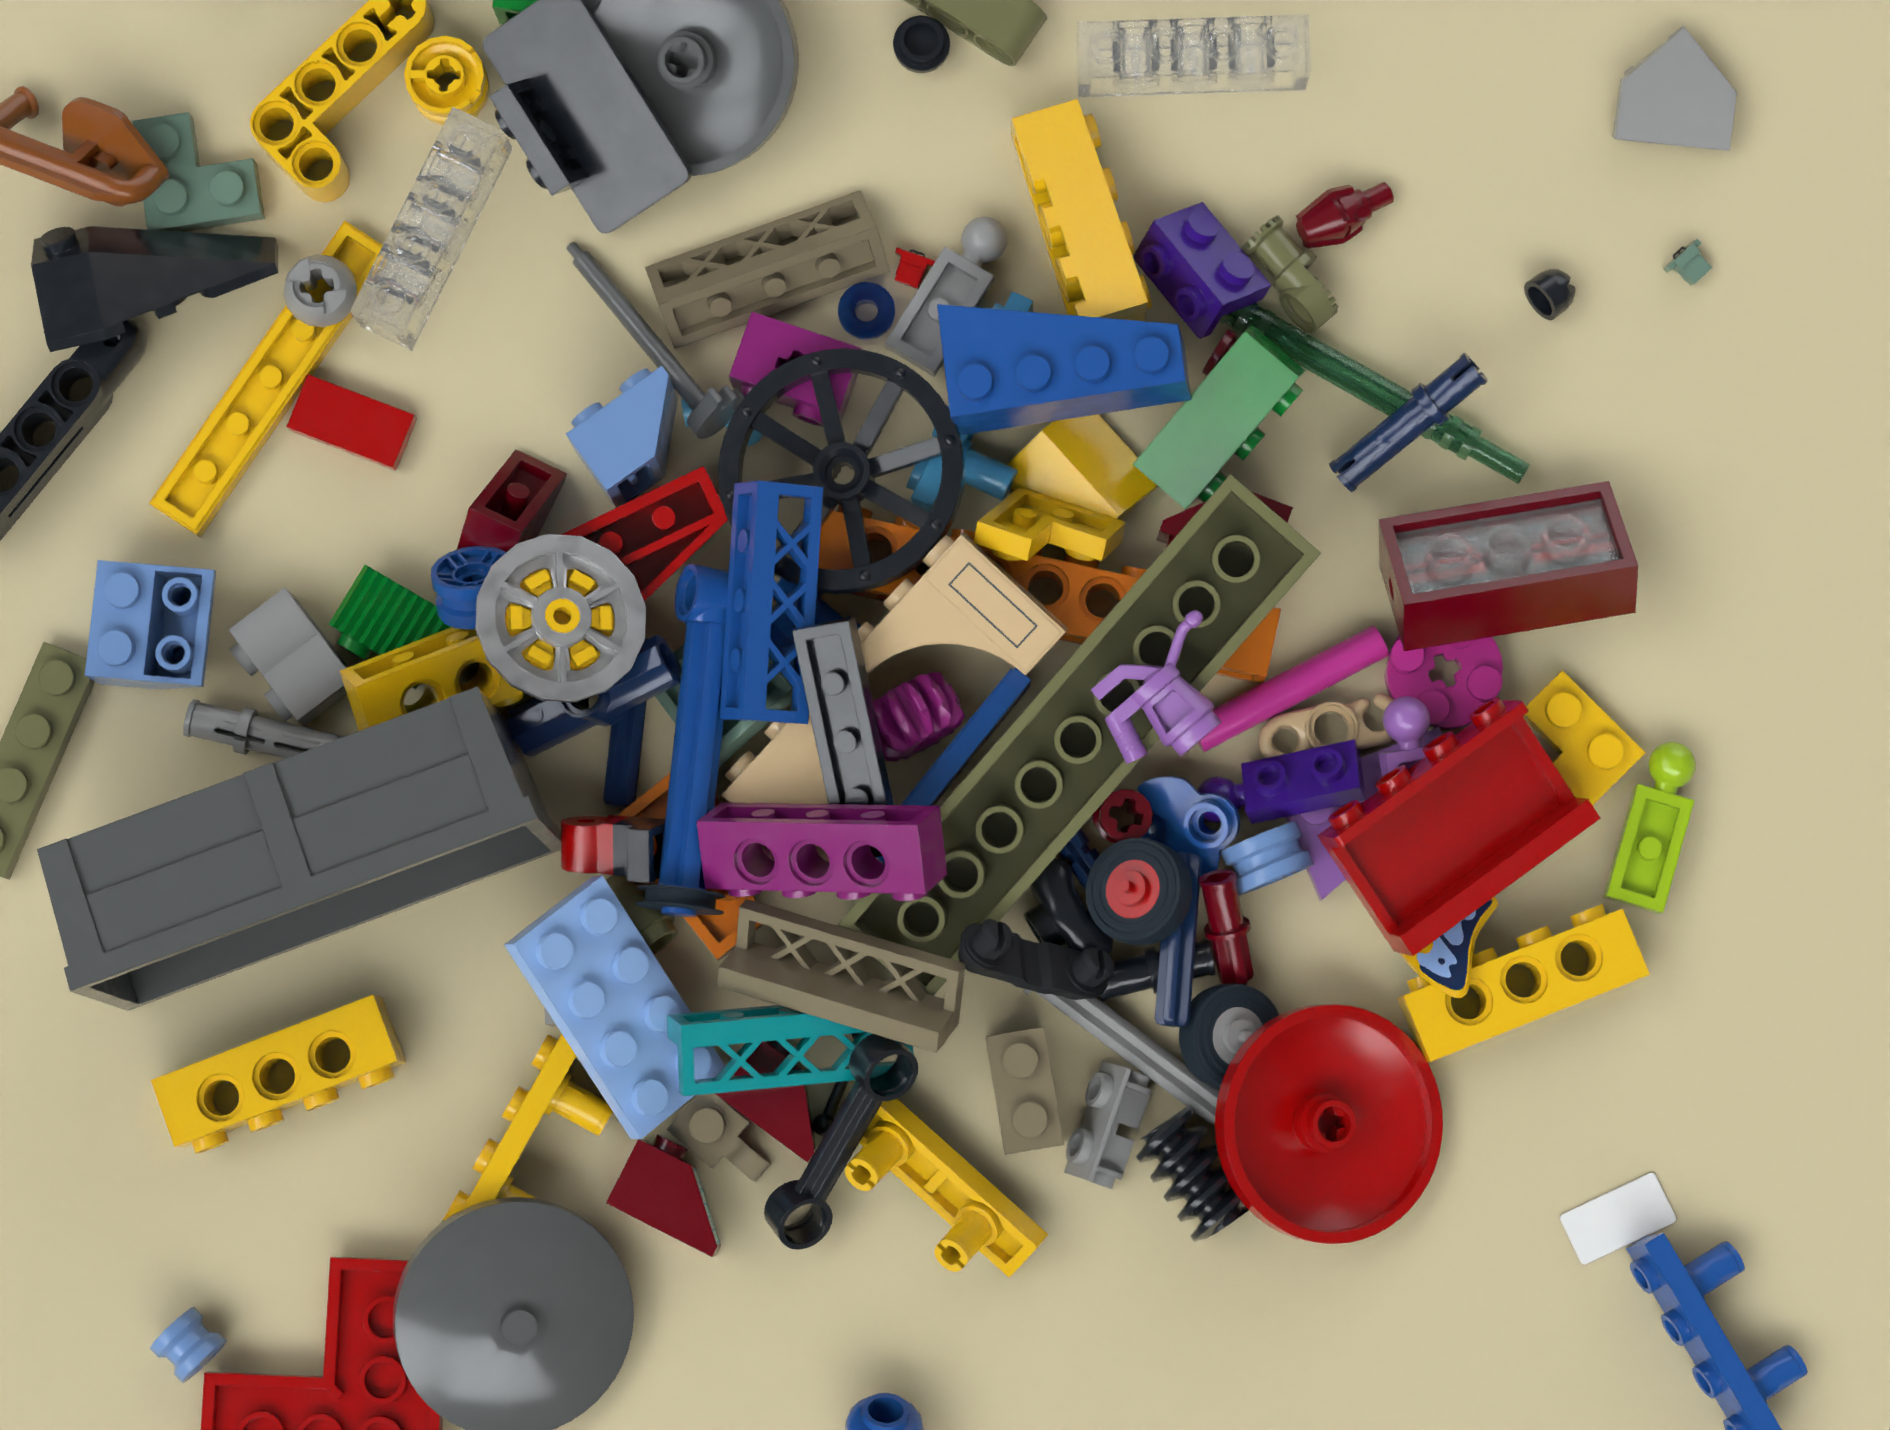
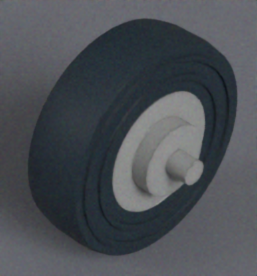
M1219 984L1199 993L1191 1001L1189 1024L1179 1028L1180 1050L1189 1070L1203 1083L1220 1089L1227 1068L1239 1048L1259 1027L1279 1015L1276 1007L1262 992L1244 984Z

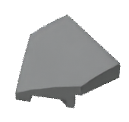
M1682 26L1671 34L1667 41L1637 65L1631 66L1624 72L1626 75L1620 79L1612 137L1617 140L1730 151L1737 92L1686 28Z

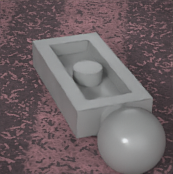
M978 217L971 220L965 226L961 237L964 249L961 256L947 247L943 248L885 342L886 349L935 377L944 362L937 304L978 307L994 282V275L981 268L983 263L992 262L999 258L1007 245L1006 231L1002 224L994 218Z

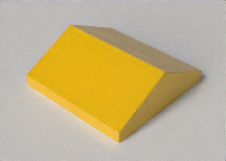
M1099 414L1053 421L1041 430L1007 464L1017 470V475L1010 488L1012 492L1022 487L1118 520L1125 517L1158 486L1133 465L1138 457Z

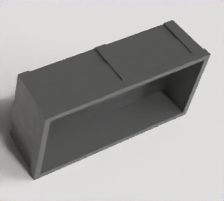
M477 686L450 696L445 700L280 761L244 772L242 775L69 839H63L37 849L68 963L64 971L70 992L129 1011L561 850V832L548 816L521 749L512 739L506 723L507 719Z

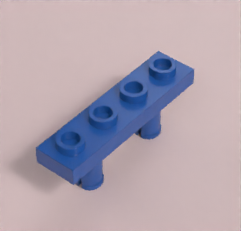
M1664 1233L1645 1236L1627 1247L1626 1250L1633 1260L1630 1263L1633 1277L1646 1293L1654 1295L1664 1312L1661 1315L1664 1329L1677 1345H1684L1696 1365L1692 1368V1373L1698 1386L1709 1398L1713 1399L1715 1397L1727 1417L1723 1421L1725 1430H1782L1769 1409L1767 1400L1807 1375L1808 1371L1803 1359L1792 1346L1785 1345L1746 1370L1705 1302L1704 1296L1745 1270L1743 1260L1732 1244L1727 1241L1722 1242L1686 1265L1682 1264Z

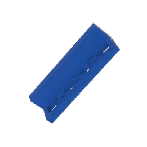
M760 480L734 483L719 719L808 724L809 709L795 643L782 654L771 641L770 631L771 624L783 612H785L796 628L815 624L823 487ZM779 496L804 499L803 524L791 535L788 534L778 521ZM776 538H777L778 541L781 543V545H779L777 548H776ZM802 539V545L800 549L797 543ZM786 553H789L800 567L799 583L786 595L774 580L775 564ZM774 598L777 604L772 608V600ZM797 599H798V608H796V607L794 606V604H793ZM769 657H770V659H771L774 663H772V664L768 667ZM793 659H794V669H793V667L790 665V662H791ZM780 671L793 686L791 711L766 709L767 683Z

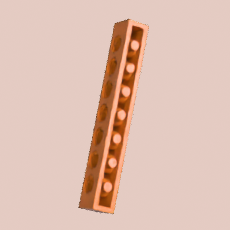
M841 505L838 506V511L831 513L821 527L818 568L832 570L854 568ZM861 507L868 542H884L890 547L892 554L909 542L920 530L898 516L895 517L894 524L871 519L873 512ZM952 529L951 536L949 537L955 541L961 534L966 533L974 540L975 532L964 529ZM979 545L1027 591L1030 585L1037 579L1050 578L1056 581L1062 590L1061 597L1055 603L1043 606L1069 629L1060 640L1080 645L1104 619L1094 616L1089 612L1085 603L1086 598L1094 591L1105 590L1112 593L1119 602L1146 571V569L1123 566L1121 574L1098 569V560L1083 561L1075 559L1068 554H1065L1064 561L1041 556L1043 549H1040L1028 561H1008L995 556L990 548ZM914 569L900 579L885 586L848 594L885 601L906 578L915 585L921 576ZM1274 607L1219 669L1216 675L1257 684L1265 681L1281 613L1280 608Z

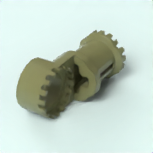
M1276 215L1260 227V230L1263 232L1261 235L1256 231L1253 234L1256 239L1253 236L1250 237L1241 249L1248 257L1253 256L1275 279L1274 287L1280 293L1279 300L1288 317L1300 329L1312 334L1338 312V305L1336 303L1332 305L1336 300L1333 296L1330 299L1327 297L1331 294L1330 290L1327 289L1323 292L1321 288L1325 284L1319 283L1318 278L1313 277L1307 270L1317 259V256L1312 250L1305 252L1282 228L1284 221L1279 215Z

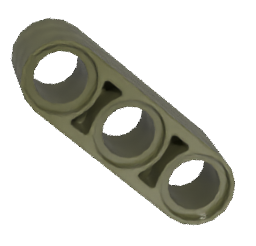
M904 0L927 16L935 18L946 28L994 59L1008 66H1015L1047 20L1043 10L1031 0Z

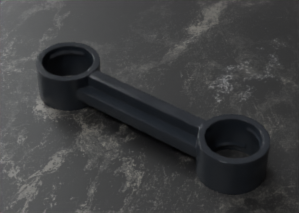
M870 1034L862 1039L852 1051L849 1068L856 1082L800 1179L789 1181L779 1186L772 1192L765 1204V1220L786 1247L796 1250L809 1248L822 1240L829 1231L833 1214L826 1202L827 1197L882 1102L897 1099L905 1094L917 1078V1059L904 1043ZM891 1055H897L895 1063L886 1073L870 1078L874 1067L881 1060ZM812 1204L804 1218L794 1224L785 1225L787 1218L793 1211L803 1205Z

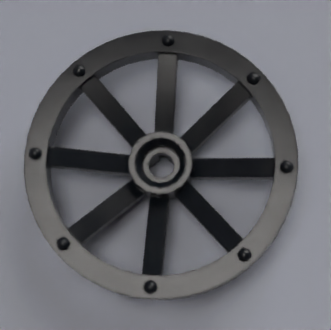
M849 348L827 349L797 357L781 365L759 381L737 407L725 432L720 450L718 476L722 504L731 527L734 483H742L744 456L754 430L813 467V473L770 480V482L823 487L821 527L836 506H842L854 568L841 570L818 568L817 592L832 594L857 593L885 586L900 579L924 562L923 559L949 531L960 506L964 490L965 458L960 434L956 424L953 423L950 417L949 409L936 390L920 374L907 365L877 352ZM831 374H863L886 381L853 444L846 442L830 379ZM809 380H812L828 442V446L823 450L815 447L764 414L786 392ZM903 391L906 392L927 413L936 430L937 437L869 459L868 456ZM942 456L941 483L931 512L875 483L876 477ZM848 466L854 470L855 475L849 483L839 484L834 481L841 472L842 467ZM864 498L920 529L899 550L875 563H872L861 509L860 501L864 500ZM803 519L793 532H795L803 524ZM802 539L797 543L800 549L802 545ZM786 553L775 564L774 575L793 585H797L799 583L800 567L789 553Z

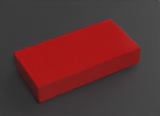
M308 374L286 427L289 431L396 471L417 417L412 413Z

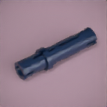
M1466 353L1460 355L1457 361L1426 386L1419 383L1411 390L1412 398L1340 457L1329 463L1333 473H1339L1337 478L1350 492H1354L1361 483L1432 425L1437 423L1442 426L1450 419L1448 412L1481 385H1485L1488 382L1484 373L1478 372L1480 368Z

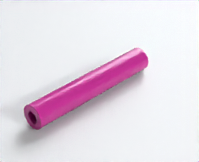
M1372 625L1213 708L1212 711L1221 720V723L1198 742L1199 747L1203 752H1206L1388 657L1389 651L1381 634Z

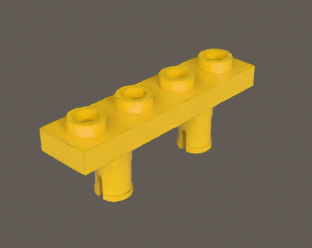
M549 1034L545 1038L531 1063V1066L540 1070L539 1075L529 1091L518 1086L501 1116L511 1122L500 1143L491 1138L488 1139L472 1167L473 1170L482 1174L471 1195L459 1190L442 1221L463 1209L488 1200L508 1197L535 1198L512 1185L511 1183L514 1178L510 1177L509 1174L543 1114L550 1116L553 1111L597 1136L601 1134L613 1111L605 1100L570 1081L572 1074L568 1073V1070L576 1055L562 1034L559 1039Z
M898 1099L882 1102L859 1142L863 1147L845 1168V1175L848 1181L862 1191H870L891 1171L952 1227L936 1245L934 1255L944 1268L953 1272L963 1269L971 1258L980 1251L1010 1278L1049 1235Z

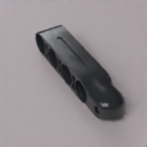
M134 320L123 321L125 333L105 341L80 345L69 359L61 361L53 368L1 431L0 472L7 467L17 466L19 476L15 486L10 490L0 492V541L108 411L113 400V393L139 363L146 351L147 334L143 327ZM91 377L93 387L89 396L84 400L71 401L69 394L73 383L80 378ZM54 422L56 432L53 439L47 445L34 446L33 434L36 428L42 423Z

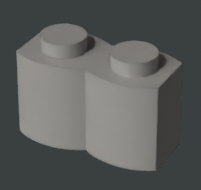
M285 587L228 629L238 642L230 648V651L250 676L258 671L261 672L271 686V689L264 696L285 722L294 716L298 722L306 726L347 695L339 672L348 668L347 664L295 596Z

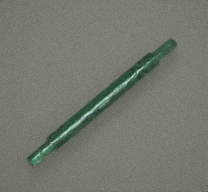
M1257 303L1224 315L1219 321L1222 324L1225 323L1233 327L1232 329L1240 334L1253 325L1298 365L1388 416L1413 397L1412 392L1277 317L1272 311L1261 308ZM1449 414L1450 419L1442 426L1435 423L1420 435L1427 440L1431 439L1438 443V446L1454 452L1457 457L1464 461L1468 456L1517 484L1520 483L1530 465L1481 437V429L1474 425L1473 427L1456 415Z

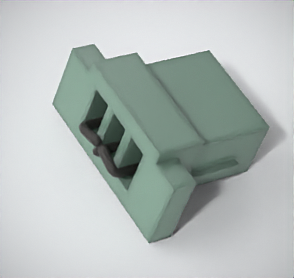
M1696 239L1686 248L1682 246L1672 256L1674 259L1663 268L1666 273L1673 269L1690 286L1699 281L1712 269L1708 262L1700 255L1701 251L1697 248L1701 242Z

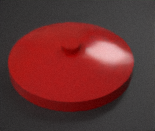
M1338 1004L1309 1005L1284 1012L1259 1027L1239 1048L1227 1068L1218 1093L1215 1112V1138L1218 1155L1228 1182L1245 1207L1259 1220L1274 1230L1295 1239L1325 1244L1350 1243L1374 1236L1389 1228L1413 1207L1426 1189L1434 1173L1442 1143L1443 1112L1440 1093L1435 1077L1422 1052L1392 1022L1376 1013L1354 1006Z

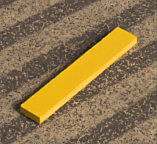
M347 221L342 223L321 255L333 256L344 262L354 274L357 294L353 309L341 322L328 327L308 326L297 320L286 305L149 502L151 506L199 538L203 535L300 394L307 375L314 374L395 256L390 249ZM324 279L317 280L316 289L307 293L311 294L314 300L319 303L324 301V294L326 292L334 290L330 288Z

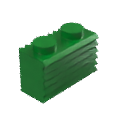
M367 565L363 566L329 622L333 629L341 633L336 644L365 661L371 652L381 655L451 628V626L444 624L438 617L436 605ZM419 684L413 686L412 688L416 690Z

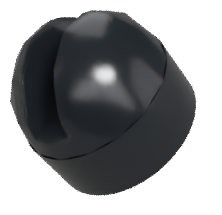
M1549 269L1540 272L1524 285V292L1528 302L1541 317L1547 320H1554L1568 309L1573 303L1576 290L1573 285L1569 284L1570 276L1559 269Z

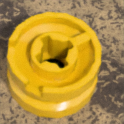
M450 36L430 38L418 45L407 59L404 71L406 89L421 115L431 122L445 126L464 124L476 117L485 106L490 90L488 74L474 48L462 39ZM448 72L455 74L458 79H454L448 85V91H442L439 84H437L438 78Z

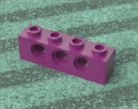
M720 803L696 821L705 889H727L728 894L734 897L752 896L767 890L782 891V896L786 898H803L811 896L816 892H836L837 897L840 899L853 900L867 897L871 893L892 894L894 900L912 901L925 897L947 875L940 806ZM761 844L765 845L772 852L774 860L764 853ZM815 845L821 847L827 853L829 862L821 858ZM870 846L875 847L881 852L885 863L880 862L873 856Z

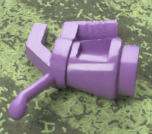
M1197 610L1189 612L1185 616V620L1177 627L1164 666L1122 663L1091 689L1098 700H1101L1125 679L1144 680L1143 685L1104 719L1126 764L1148 754L1130 718L1141 708L1162 744L1166 747L1172 746L1180 757L1221 723V720L1212 711L1213 703L1180 677L1181 672L1176 668L1187 632L1199 626L1203 620L1202 613Z

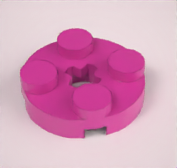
M1398 635L1389 650L1384 678L1388 694L1391 698L1411 696L1419 699L1426 705L1430 713L1429 727H1434L1433 729L1439 727L1440 730L1445 731L1454 730L1472 723L1469 715L1479 706L1496 698L1499 694L1503 682V663L1499 648L1492 637L1404 651L1400 636ZM1443 656L1446 662H1456L1459 668L1453 675L1456 684L1446 687L1442 680L1431 681L1428 672L1435 667L1434 657Z

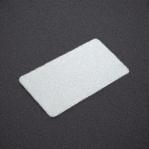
M1648 1173L1562 1214L1560 1221L1580 1262L1585 1265L1673 1224L1676 1221V1216L1656 1175Z

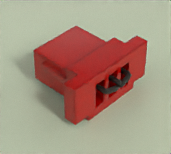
M897 247L895 254L901 256L895 274V282L919 289L925 271H927L928 266L932 267L935 261L926 258L922 252L913 249L906 251Z

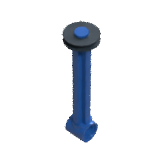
M688 564L683 569L675 591V613L678 620L684 621L686 633L658 885L637 886V889L645 891L644 901L635 903V905L661 910V913L665 915L679 917H696L697 914H724L723 911L715 909L716 899L726 897L721 893L705 890L696 821L712 810L715 805L724 721L719 719L729 571Z

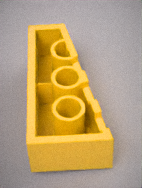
M1075 99L1011 118V136L1067 315L1145 321L1147 309L1152 308L1149 290L1144 276H1139L1132 257L1135 254V248L1126 221L1120 222L1114 205V201L1118 200V194L1109 167L1102 169L1095 148L1101 147V139L1093 114L1083 115L1079 101Z

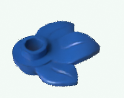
M1158 776L1140 784L1137 790L1148 800L1154 813L1152 814V823L1148 831L1141 838L1158 841L1175 852H1188L1199 855L1202 860L1201 876L1218 870L1221 850L1229 846L1239 833L1240 816L1235 805L1221 794H1201L1188 780L1182 777ZM1205 812H1213L1218 815L1221 821L1219 830H1211L1205 825Z

